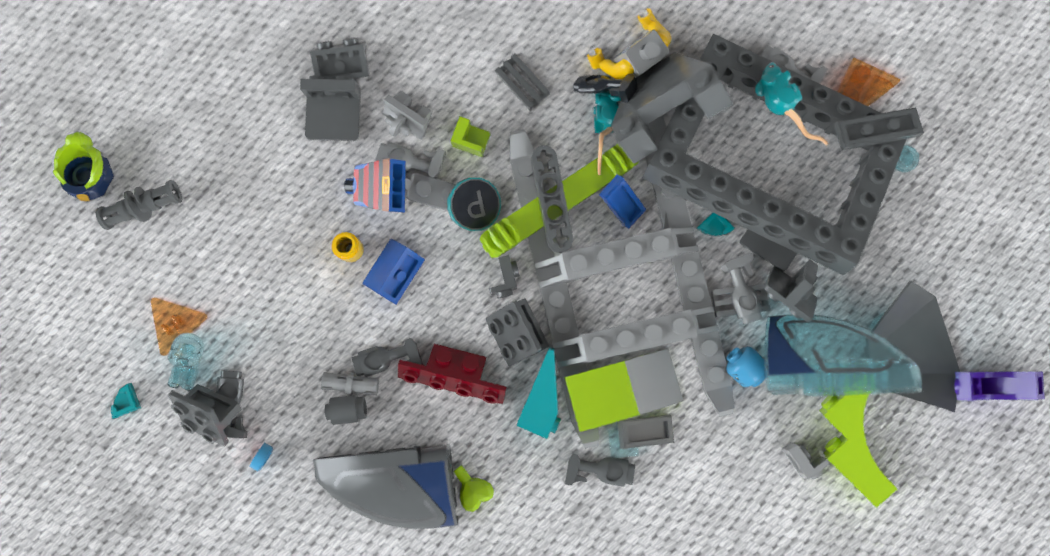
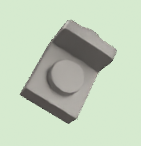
M789 443L782 448L799 475L803 478L814 480L822 476L826 472L825 468L830 465V462L823 457H819L810 463L809 461L812 457L802 445L798 446V444Z

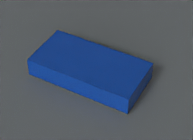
M618 174L599 194L621 224L628 229L647 210L625 179Z

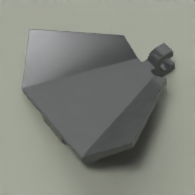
M909 281L868 334L880 342H874L866 337V348L863 349L865 357L847 363L848 368H879L893 358L894 363L887 370L880 373L872 372L883 390L955 412L957 402L955 372H960L936 296L916 283ZM850 372V374H855V376H857L859 373H861V374L867 373V372Z

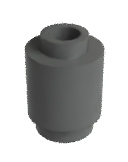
M349 395L330 398L329 403L325 404L326 420H331L332 425L356 423L360 422L361 419H366L367 405L365 397Z

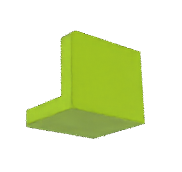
M460 116L450 142L454 148L483 157L491 134L489 131L472 126L469 119Z

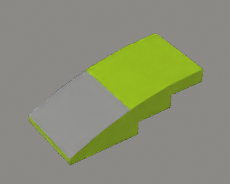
M668 348L564 377L579 432L683 402Z

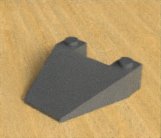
M674 52L636 77L638 89L628 103L620 102L611 127L617 143L634 164L658 150L648 126L650 122L693 96L708 119L734 105V102L712 64Z

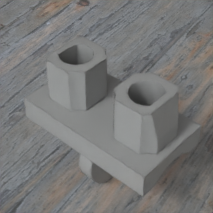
M400 91L394 97L388 94L384 99L385 108L383 115L386 116L385 122L391 125L389 134L396 137L400 132L406 136L412 133L422 140L426 135L432 111L424 105L420 106L415 112L409 107L411 106L412 99L403 91Z

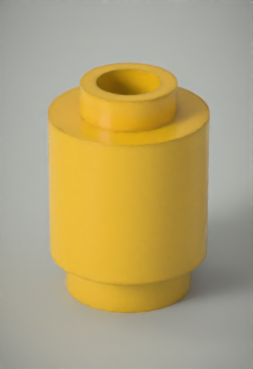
M339 233L332 241L333 253L345 262H355L363 255V243L352 233ZM352 244L351 250L346 252V247Z

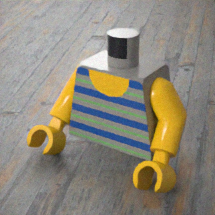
M647 8L648 15L641 18L639 15L637 16L643 29L649 30L647 33L612 60L605 59L601 48H595L596 55L590 56L588 54L587 57L593 69L601 68L603 72L614 79H624L626 75L631 73L638 77L670 52L667 47L671 43V35L657 21L652 10Z

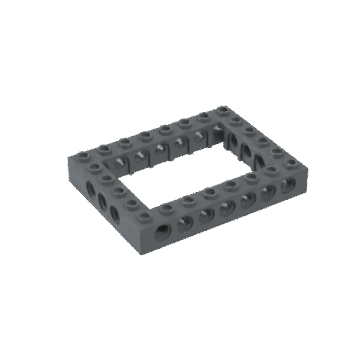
M713 33L700 61L712 64L721 81L728 84L729 88L733 89L735 87L752 95V99H760L765 102L764 96H757L755 87L760 81L765 67L773 61ZM775 63L781 68L782 73L787 70L790 72V84L795 83L801 92L803 99L796 104L794 111L803 123L808 122L825 130L824 133L828 135L831 133L837 136L834 127L837 121L881 114L879 111ZM694 96L676 107L657 146L658 150L654 152L642 177L643 179L839 274L845 275L859 264L906 139L861 147L867 150V152L859 160L860 168L856 177L849 185L851 190L847 200L841 205L843 210L839 220L833 225L686 154L705 113Z

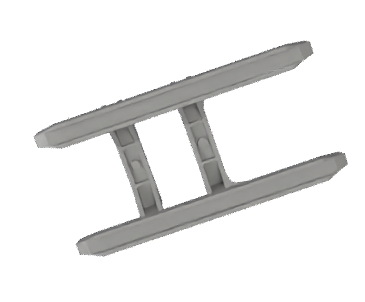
M663 115L648 124L657 146L667 128ZM524 129L510 132V163L521 207L538 197L531 164L534 148ZM654 152L645 157V158H646V162H647V166H648V164H649V162H650V160H651V158H652ZM542 181L541 187H542V189L545 191L544 185H543V181ZM653 183L652 186L662 222L661 230L563 253H555L548 247L544 227L528 237L571 423L585 449L599 445V427L579 432L564 377L588 371L587 362L691 338L704 393L712 403L718 416L731 415L735 409L730 375L726 372L727 363L718 332L719 327L716 324L715 311L711 304L698 253L699 248L696 245L694 228L691 225L686 201L684 198ZM557 238L553 239V243H558ZM671 259L684 311L579 336L567 283L643 263Z

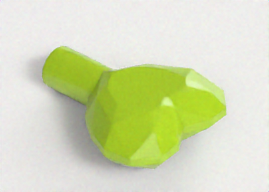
M462 465L453 471L462 483L460 502L466 511L474 512L479 508L481 502H486L493 498L494 489L491 483L481 478H471Z

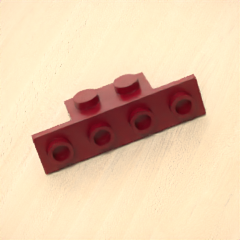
M438 344L433 345L427 366L401 359L398 363V378L408 383H421L435 390L444 389L456 392L460 396L479 398L490 404H503L507 386L481 380L487 357Z

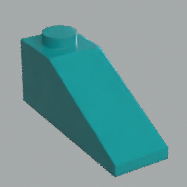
M550 346L516 425L546 439L550 432L556 433L561 418L557 417L559 408L555 349Z

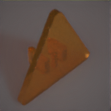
M158 298L151 299L159 351L162 356H166L207 319V314Z

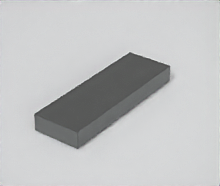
M916 107L837 121L834 124L841 151L919 137L924 133Z

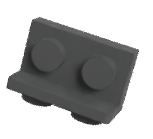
M349 38L342 40L343 44L333 45L332 41L316 43L317 48L310 50L314 75L323 76L326 79H336L337 76H348L353 79L369 77L370 75L365 50L367 47L366 41L359 42L358 38Z

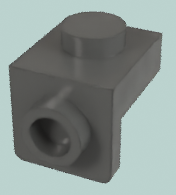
M509 255L498 257L505 284L489 288L490 294H496L497 299L513 295L512 290L517 289L515 277L520 275L516 261L511 262Z

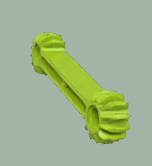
M617 144L602 154L601 175H598V158L564 179L562 184L568 211L607 186L617 174L622 176L638 165L639 161L633 164L623 149ZM557 185L547 190L546 193L555 192ZM538 197L483 232L479 240L491 258L501 256L544 227ZM550 206L547 209V215L554 221L562 215V210L558 206Z

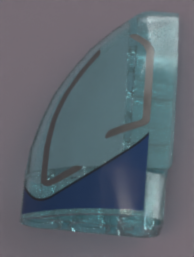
M792 314L767 317L765 331V377L767 389L772 395L799 394L800 389H803L804 396L922 392L921 374L918 366L888 340L864 327L849 321L821 315H814L809 323L802 318H796Z

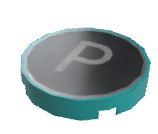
M466 178L457 182L451 193H449L447 210L451 220L459 227L468 231H482L490 227L497 220L501 210V198L497 189L489 181L482 178Z

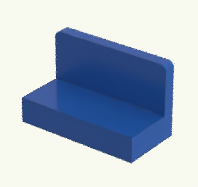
M390 239L364 279L363 285L397 305L425 259L408 247Z

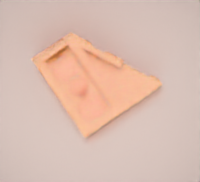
M853 58L836 92L866 106H870L896 86L901 79Z

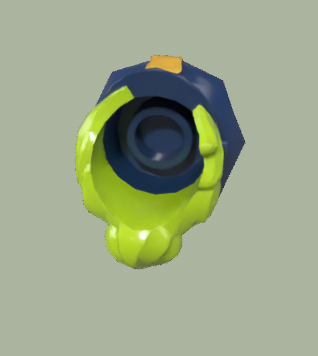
M78 131L69 134L65 138V144L56 151L53 174L60 181L62 189L68 195L78 198L80 201H90L105 195L114 178V174L108 158L101 156L100 151L93 147L92 139L88 135Z

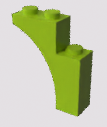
M861 373L857 376L852 374L842 383L841 386L843 388L836 395L830 394L821 403L822 408L819 411L842 433L839 438L836 436L826 444V451L823 454L877 508L897 490V487L876 465L865 438L864 411L873 384Z

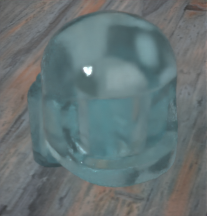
M182 333L173 340L168 353V360L174 365L167 383L169 387L178 388L180 385L185 390L193 389L198 376L197 367L201 362L204 352L203 340L198 335Z

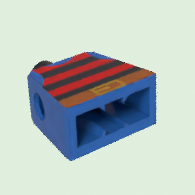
M383 159L357 165L354 168V178H347L345 180L344 190L347 194H353L355 205L385 212L405 213L406 161Z

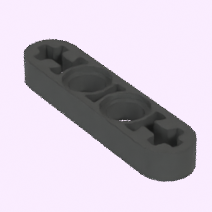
M542 145L534 150L531 157L534 180L548 247L555 253H563L572 246L573 234L556 152L552 147ZM541 152H544L545 156L551 157L547 163L548 171L554 169L555 173L547 172L539 176V172L544 171L542 161L537 162ZM553 179L557 184L556 191L546 193L541 187L542 181ZM550 206H558L562 210L561 219L557 221L551 220L547 215V209ZM565 223V227L560 228V233L562 237L567 238V241L563 244V248H560L558 243H553V239L557 237L556 228L550 230L549 226H558Z

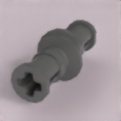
M169 180L165 185L155 189L144 191L141 187H136L134 193L126 191L124 192L123 200L108 207H98L95 214L100 226L105 230H110L115 224L130 221L134 218L141 222H146L150 220L152 211L159 210L171 203H181L183 197L177 183ZM168 194V196L160 198L161 195ZM116 212L118 213V215H116V216H113V217L111 216V214H113V213H116Z

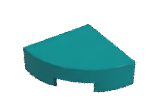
M712 213L697 229L706 235L709 234V236H723L733 231L735 227L726 218Z
M128 383L119 389L111 406L112 419H117L141 409L132 383Z

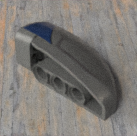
M450 444L424 447L423 449L420 446H414V448L407 449L404 447L388 449L382 452L371 451L356 455L346 454L313 459L317 482L345 507L378 523L409 529H432L457 526L459 524L455 508L457 507L456 491L453 488L452 482L454 473Z

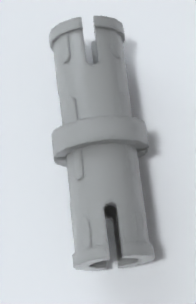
M324 372L321 389L343 391L348 395L364 393L377 396L379 378L355 376V373L345 375Z

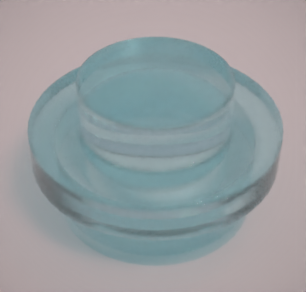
M904 145L895 169L900 172L914 170L919 163L918 152L913 147Z

